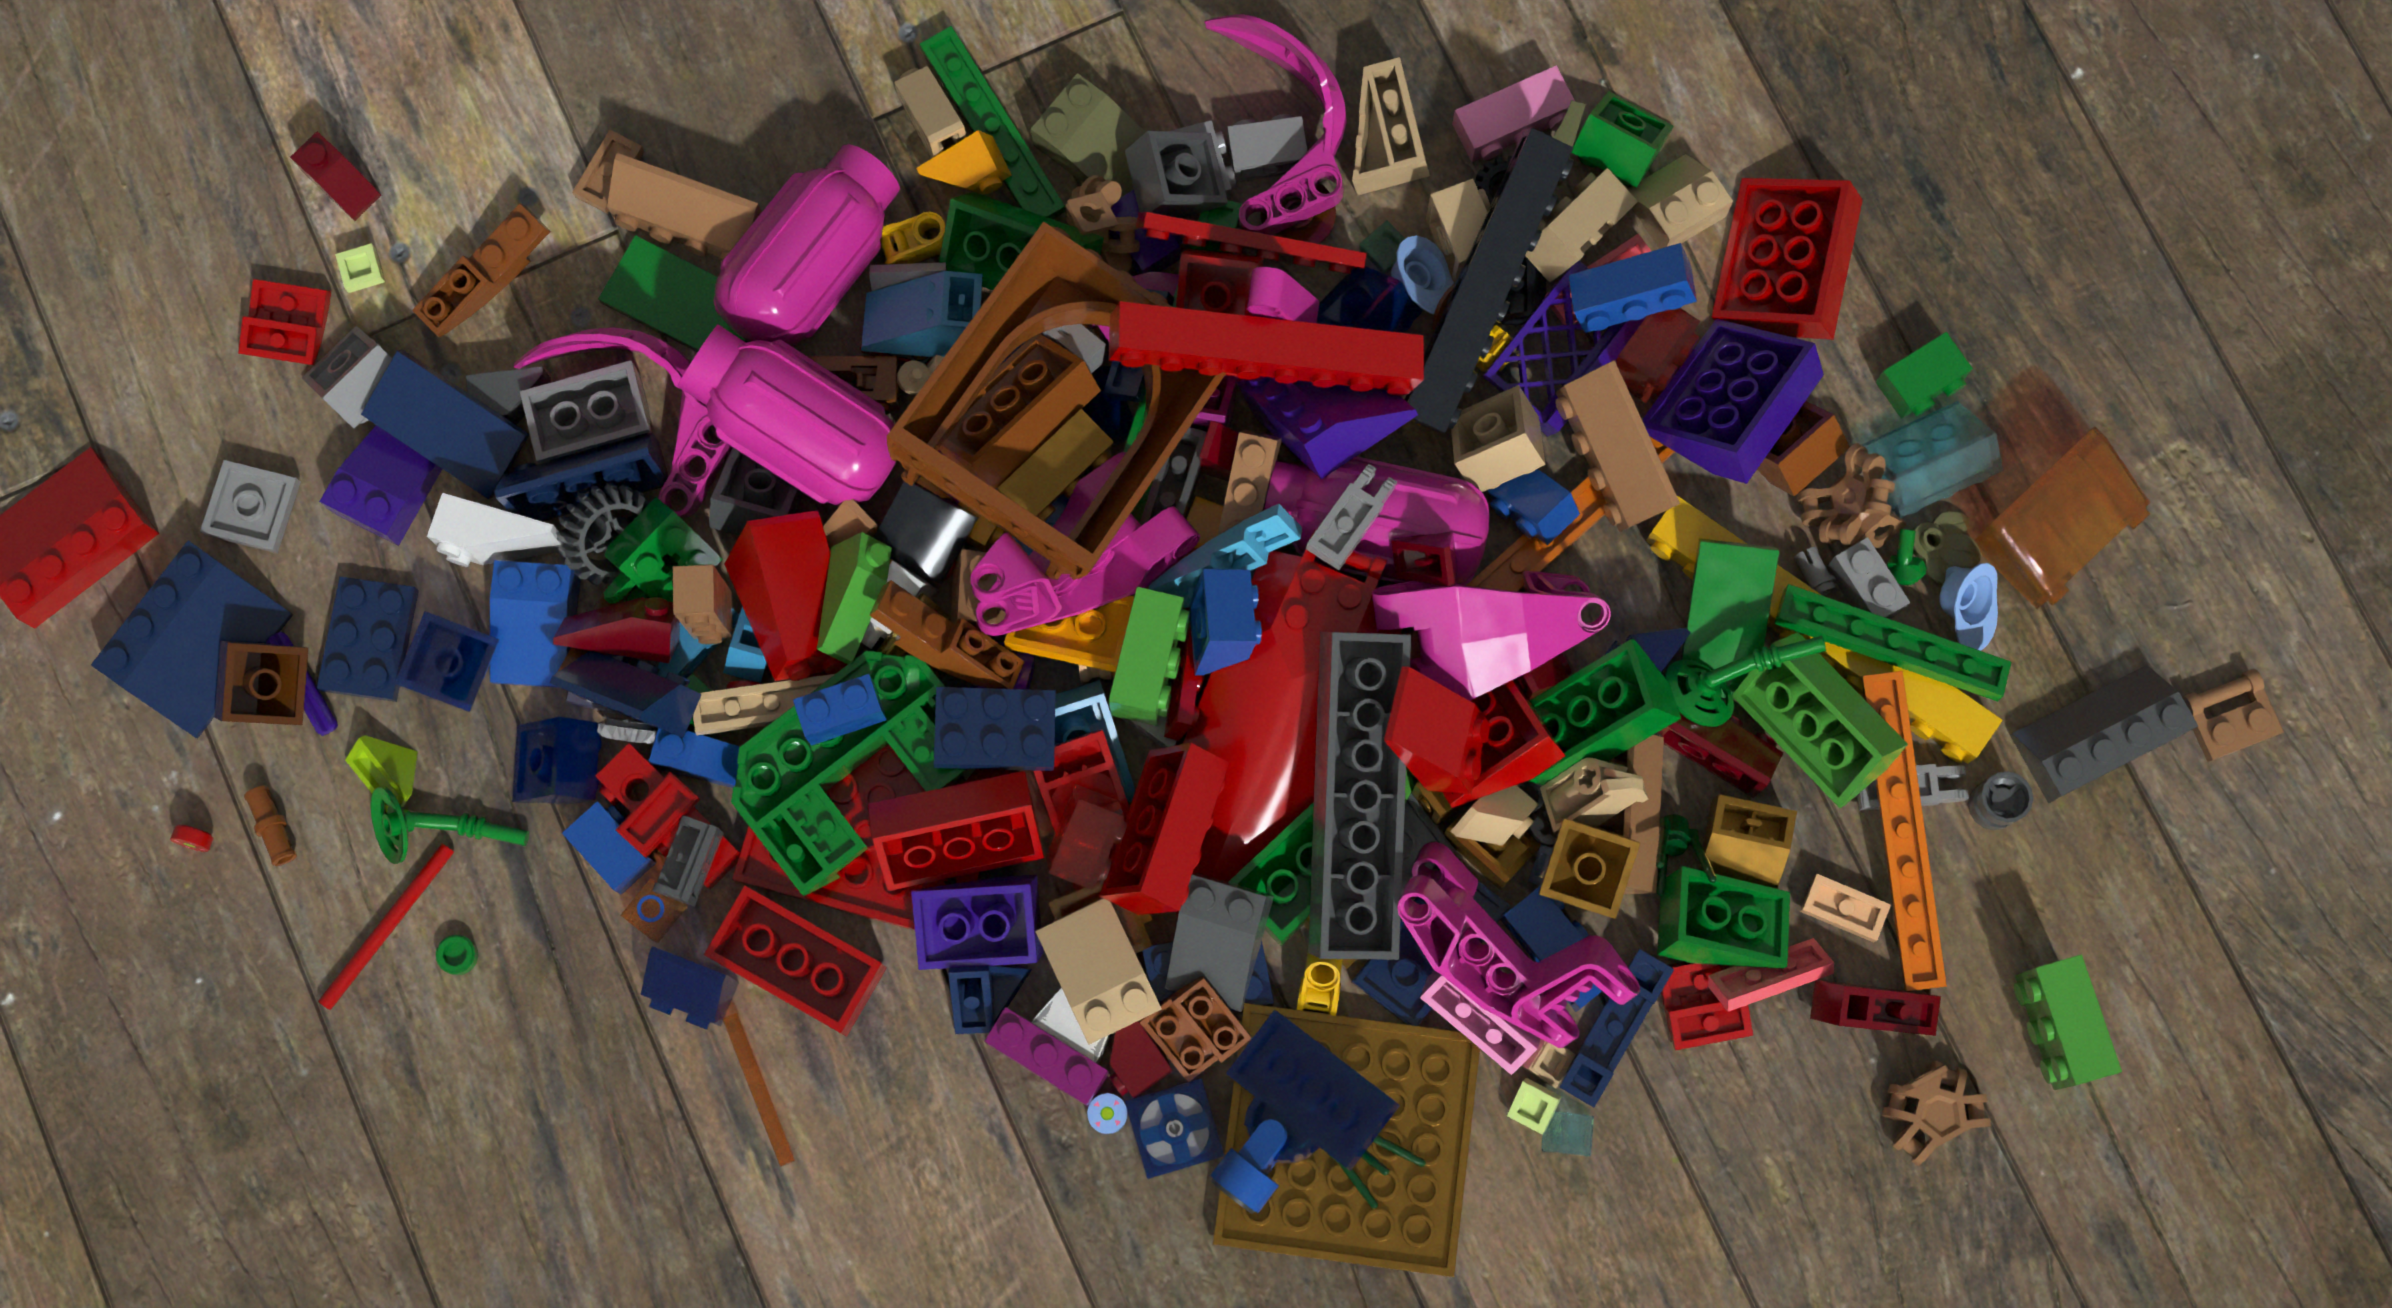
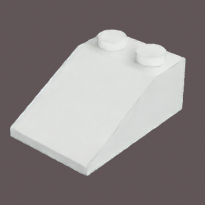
M445 493L441 495L427 537L437 545L436 550L447 555L446 560L465 567H469L470 562L487 565L494 563V560L509 561L559 552L557 547L563 543L557 538L556 532L558 530L553 524Z

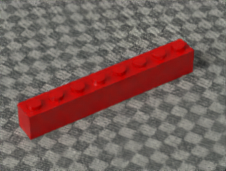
M1119 301L1110 314L1109 360L1121 361V364L1126 367H1141L1149 364L1158 365L1165 371H1180L1186 368L1199 370L1200 374L1209 376L1219 375L1224 372L1237 374L1238 378L1246 380L1257 379L1261 376L1275 378L1276 382L1284 384L1295 383L1299 380L1312 382L1314 386L1322 388L1346 385L1350 386L1351 390L1359 392L1369 391L1374 388L1387 390V393L1391 395H1406L1412 392L1424 380V335Z

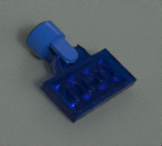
M1274 1010L1226 1072L1228 1076L1255 1096L1247 1108L1244 1121L1250 1138L1239 1152L1230 1148L1210 1176L1213 1178L1211 1182L1251 1214L1254 1212L1259 1213L1279 1187L1268 1176L1276 1162L1296 1163L1309 1158L1317 1149L1321 1148L1351 1171L1400 1105L1286 1017Z

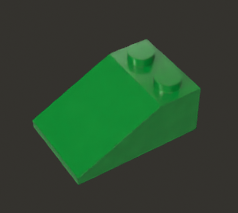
M1681 866L1666 877L1665 891L1660 896L1657 955L1695 964L1781 969L1787 967L1790 892L1715 874L1716 882L1711 883L1704 871Z

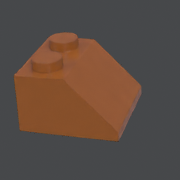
M1805 401L1757 470L1770 484L1795 497L1828 466L1833 464L1850 446L1834 414Z

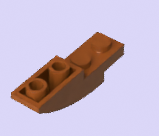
M519 203L469 258L463 255L412 311L438 337L443 336L471 317L517 277L531 262L528 255L551 231L527 206Z
M892 580L883 585L869 615L896 633L897 636L893 643L909 654L949 675L984 688L1013 689L1024 664V660L965 619L961 618L956 623H952Z

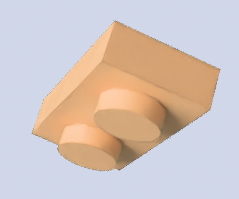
M1816 874L1812 879L1800 912L1874 943L1878 940L1891 904Z

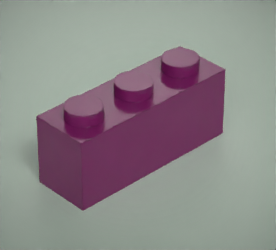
M1006 1007L984 1041L990 1047L1089 1107V1104L1110 1074L1102 1066Z

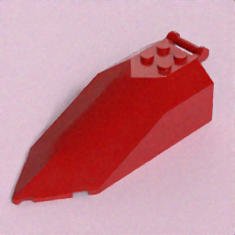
M1305 550L1303 557L1271 551L1268 554L1267 564L1256 569L1251 583L1258 587V605L1254 609L1255 620L1261 622V642L1255 645L1248 660L1211 672L1198 705L1199 717L1193 729L1188 730L1183 744L1193 743L1229 762L1225 774L1226 784L1223 791L1218 795L1213 810L1214 820L1205 834L1201 846V859L1192 874L1200 873L1229 882L1303 811L1314 803L1320 631L1403 634L1405 628L1379 629L1377 631L1372 591L1377 588L1386 567L1387 559L1378 555L1372 558L1353 550L1345 564L1369 573L1365 583L1314 562L1317 556L1308 550Z

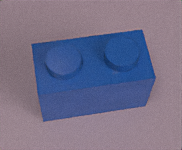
M1539 469L1502 483L1497 488L1488 489L1493 500L1490 506L1498 516L1504 520L1511 518L1526 537L1532 539L1535 536L1546 545L1551 543L1580 515L1571 492Z
M870 674L793 699L804 736L811 746L887 720L876 685Z
M597 801L564 830L562 834L615 892L622 895L652 868L656 862L650 855L645 858L615 831L626 819L613 804L606 808Z

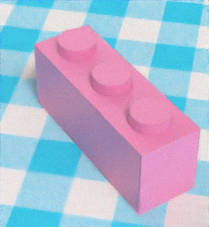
M1556 65L1456 109L1452 125L1471 162L1480 158L1486 161L1501 154L1503 148L1514 143L1518 145L1523 132L1530 128L1540 132L1548 128L1551 131L1558 130L1571 100H1575Z
M1433 971L1427 977L1420 998L1511 1075L1538 1049L1539 1037L1484 1010L1440 973Z

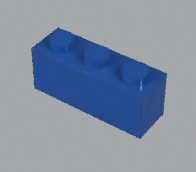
M1681 243L1569 275L1573 311L1585 333L1604 330L1608 326L1630 320H1639L1651 314L1678 309L1683 305L1697 302L1691 263Z
M1541 886L1500 919L1534 962H1539L1589 936L1578 921L1574 920L1571 923L1561 910L1565 906L1561 901L1539 895ZM1593 984L1592 989L1588 992L1580 991L1577 1000L1567 1002L1577 1012L1601 993L1602 990Z

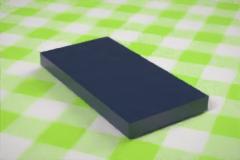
M403 349L396 351L361 413L362 416L487 499L494 497V490L502 476L508 473L530 435Z
M1478 881L1474 900L1497 923L1510 907V904ZM1416 897V899L1414 900V902L1418 904H1427L1426 901L1420 897ZM1400 918L1399 960L1369 959L1351 983L1405 1025L1419 1026L1432 1009L1420 996L1427 977L1434 969Z

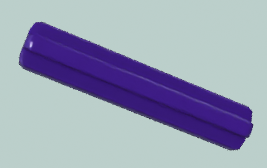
M283 632L276 633L266 641V644L293 646L288 635ZM307 670L304 711L316 733L325 736L336 730L338 723Z

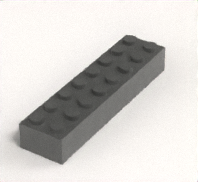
M1320 631L1308 953L1320 959L1399 960L1401 917L1398 914L1397 906L1402 891L1406 766L1386 744L1384 738L1402 666L1410 667L1411 635Z

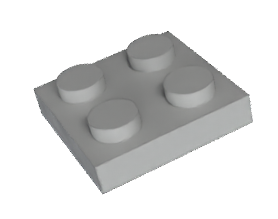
M223 460L200 532L205 536L278 554L301 481L295 477Z

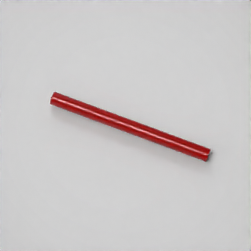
M441 843L320 997L318 1002L329 1010L335 1006L454 854L451 848Z

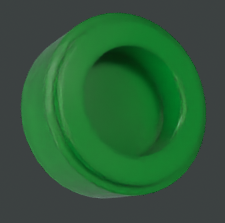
M450 935L444 938L436 949L437 964L443 971L452 975L468 973L474 968L478 960V949L475 943L462 935Z

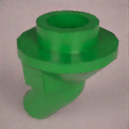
M1900 529L1897 555H1892L1887 562L1888 569L1897 583L1901 585L1915 584L1927 571L1923 558L1913 557L1916 531Z

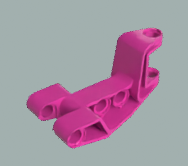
M1126 452L1118 453L1079 480L1068 500L1066 508L1053 525V528L1065 536H1069ZM1174 506L1163 510L1143 525L1130 513L1097 563L1086 576L1073 580L1070 574H1062L1058 580H1053L1045 575L1051 561L1034 550L1028 556L1009 532L1004 533L973 569L970 576L972 592L980 600L976 608L977 624L985 634L999 636L1078 615L1136 593L1137 587H1148L1197 545L1201 536ZM986 574H993L997 576V581L989 591L982 590L978 586L979 579ZM990 608H1000L1006 614L1005 618L998 624L987 623L983 619V615Z
M1539 571L1523 572L1525 592L1471 587L1456 583L1447 587L1417 581L1387 585L1372 591L1377 631L1379 629L1391 630L1412 627L1414 631L1417 630L1420 657L1410 659V667L1469 701L1532 671L1599 632L1608 624L1611 611L1609 605L1600 596L1591 593L1589 587L1579 577ZM1571 584H1576L1580 586L1581 592L1564 589ZM1589 603H1597L1601 608L1599 618L1591 623L1582 621L1581 611Z
M1429 842L1420 848L1412 868L1413 877L1405 885L1397 906L1398 914L1434 971L1444 976L1484 1010L1558 1048H1564L1579 1036L1578 1026L1565 1007L1567 1001L1574 1002L1579 998L1580 991L1586 993L1592 989L1594 984L1620 1005H1624L1640 993L1639 983L1613 946L1605 938L1597 935H1590L1539 962L1532 961L1474 900L1478 880L1444 844L1438 842ZM1424 863H1435L1440 870H1431ZM1411 897H1420L1424 899L1427 904H1418L1411 899ZM1478 938L1483 939L1487 944L1482 945ZM1499 967H1508L1514 973H1504Z

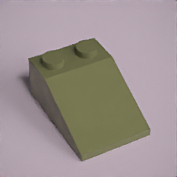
M1077 73L1032 126L1033 146L1083 183L1087 178L1097 175L1105 180H1113L1119 183L1122 190L1120 198L1134 190L1125 150L1145 134L1146 131L1107 94Z

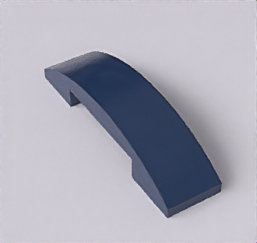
M1641 949L1637 951L1628 965V968L1639 983L1640 993L1624 1005L1616 1003L1610 997L1608 998L1559 1085L1561 1089L1593 1108L1614 1075V1070L1651 1006L1655 1004L1674 971L1673 968Z

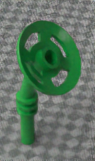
M1823 636L1780 647L1772 644L1771 649H1768L1767 646L1762 647L1761 652L1758 649H1753V654L1714 670L1694 660H1678L1670 665L1664 677L1669 682L1678 710L1684 717L1702 726L1717 727L1726 723L1734 710L1733 697L1725 683L1726 681L1756 669L1759 672H1763L1764 667L1770 670L1773 669L1774 664L1778 668L1781 667L1782 662L1826 651ZM1678 675L1686 678L1685 685L1688 693L1685 695L1682 694L1679 688ZM1721 688H1722V690H1723V692H1724V694H1725L1726 704H1725V702L1721 699V696H1722ZM1695 705L1708 710L1715 709L1716 713L1704 712L1696 708Z
M384 786L376 788L372 793L371 818L375 836L383 854L393 864L402 863L405 860L409 844V832H412L414 827L458 831L460 836L466 834L467 837L472 838L475 835V839L481 840L482 837H487L526 846L529 840V831L487 822L486 817L482 816L478 819L477 815H471L470 817L469 813H463L461 816L410 812L408 809L403 810L395 795ZM385 803L388 806L387 814H384Z

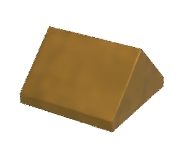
M1476 799L1446 829L1444 836L1456 851L1501 891L1540 848L1541 844L1527 832L1519 839L1512 834L1502 846L1456 837L1450 831L1478 800Z
M1563 818L1539 895L1616 919L1641 843L1598 826Z

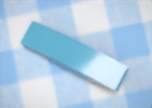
M1276 504L1245 519L1193 551L1149 585V589L1184 597V608H1187L1203 569L1251 571L1267 564L1269 552L1301 539L1302 527L1280 504Z

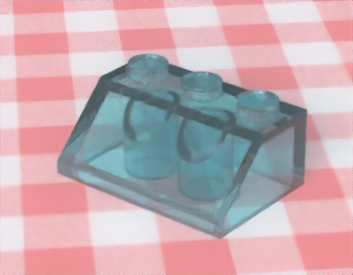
M1958 401L1862 444L1868 450V454L1877 453L1885 459L1886 467L1881 479L1895 483L1894 492L1888 493L1887 504L1891 506V510L1900 518L1914 514L1921 508L1941 499L1949 498L1954 493L1976 483H1981L2003 471L1997 434Z

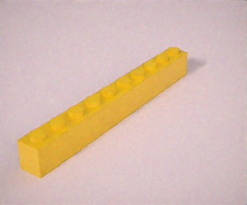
M1677 496L1680 504L1665 512L1646 542L1652 545L1650 548L1658 557L1666 561L1672 559L1684 567L1682 569L1684 574L1693 580L1699 538L1742 544L1747 543ZM1777 564L1767 626L1780 634L1779 639L1781 640L1797 633V631L1774 624L1785 587L1790 584L1819 595L1821 594ZM1800 633L1806 640L1814 638ZM1825 642L1826 651L1819 653L1860 695H1863L1861 676L1903 671L1911 731L1924 740L1932 739L1943 747L1941 751L1955 762L1962 763L1964 761L1969 764L1976 759L2003 721L1968 695L1949 684Z

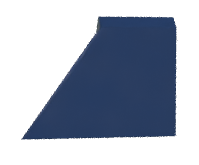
M997 966L949 968L948 975L955 1034L990 1033L1005 1007L1008 1008L1032 969Z

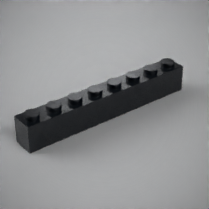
M1534 128L1523 132L1424 352V380L1404 397V400L1414 407L1418 413V416L1411 421L1438 433H1445L1448 427L1453 429L1462 411V408L1458 406L1463 392L1468 394L1475 384L1478 372L1473 370L1479 357L1485 358L1492 346L1494 337L1490 336V332L1495 321L1500 323L1506 315L1510 302L1505 299L1511 286L1517 287L1524 275L1526 266L1522 265V261L1527 250L1532 252L1541 237L1542 231L1537 228L1543 215L1549 216L1556 204L1558 195L1553 192L1559 179L1564 181L1572 168L1574 160L1569 157L1574 147Z

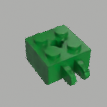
M655 497L607 547L604 556L621 573L605 589L604 599L609 603L616 604L636 585L637 588L624 602L641 597H659L673 602V566L714 565L716 567L723 559L672 509Z

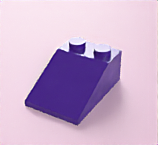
M376 425L338 468L319 502L333 514L399 546L441 473L442 468Z
M1037 875L995 877L911 891L919 970L1037 963L1044 952L1035 930L1041 928Z

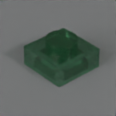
M1386 220L1359 244V250L1367 253L1366 257L1385 275L1393 268L1397 260V249L1405 238Z

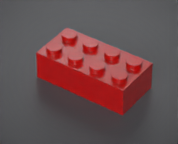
M1193 743L1149 750L1100 892V897L1137 915L1180 911L1181 906L1186 902L1189 895L1188 885L1193 870L1201 859V846L1205 834L1214 820L1213 810L1218 795L1223 791L1226 784L1225 774L1229 762Z
M1025 771L868 804L872 840L888 891L1044 858L1038 822Z
M745 885L703 954L846 1037L887 969L886 966L876 959Z

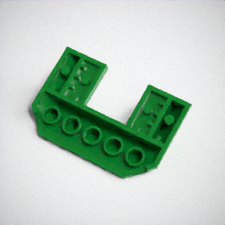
M865 651L853 660L852 663H849L813 691L816 692L870 674L876 685L886 721L811 746L804 736L794 705L739 747L738 770L735 787L733 786L731 803L803 896L841 878L837 872L868 849L825 792L887 744H889L925 791L948 787L961 776L967 780L976 770L934 768L936 687L945 686L926 662L914 656L905 655L904 657L882 654V652Z

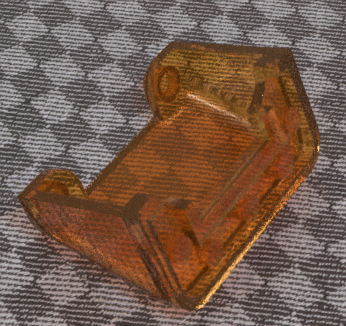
M2094 426L1974 541L1978 545L1981 554L2036 609L2046 601L2053 606L2070 590L2065 584L2127 525L2135 529L2151 514L2146 509L2151 502L2107 437Z

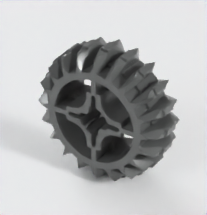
M606 482L603 491L597 485L591 486V495L588 497L584 493H578L580 502L576 506L574 504H566L567 509L571 512L570 516L559 517L560 523L566 529L556 532L557 538L563 542L557 548L559 553L565 557V565L570 570H574V574L580 579H587L593 585L598 586L601 581L605 585L607 583L611 585L621 571L608 559H590L587 557V553L592 551L596 553L606 552L607 547L648 506L650 501L645 500V496L640 491H632L628 485L620 484L617 488L613 483ZM610 510H630L632 516L615 518Z

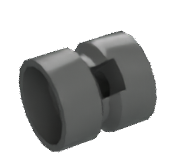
M2009 771L1998 772L1977 785L1971 792L1968 801L1969 812L1974 821L1983 828L2001 830L2028 814L2033 803V793L2027 780L2019 774Z

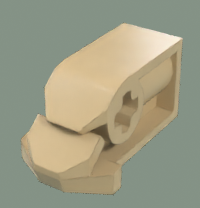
M1588 757L1580 760L1540 787L1553 832H1559L1563 818L1599 826L1636 801L1645 802L1649 798L1642 776L1627 773L1628 767L1621 764Z

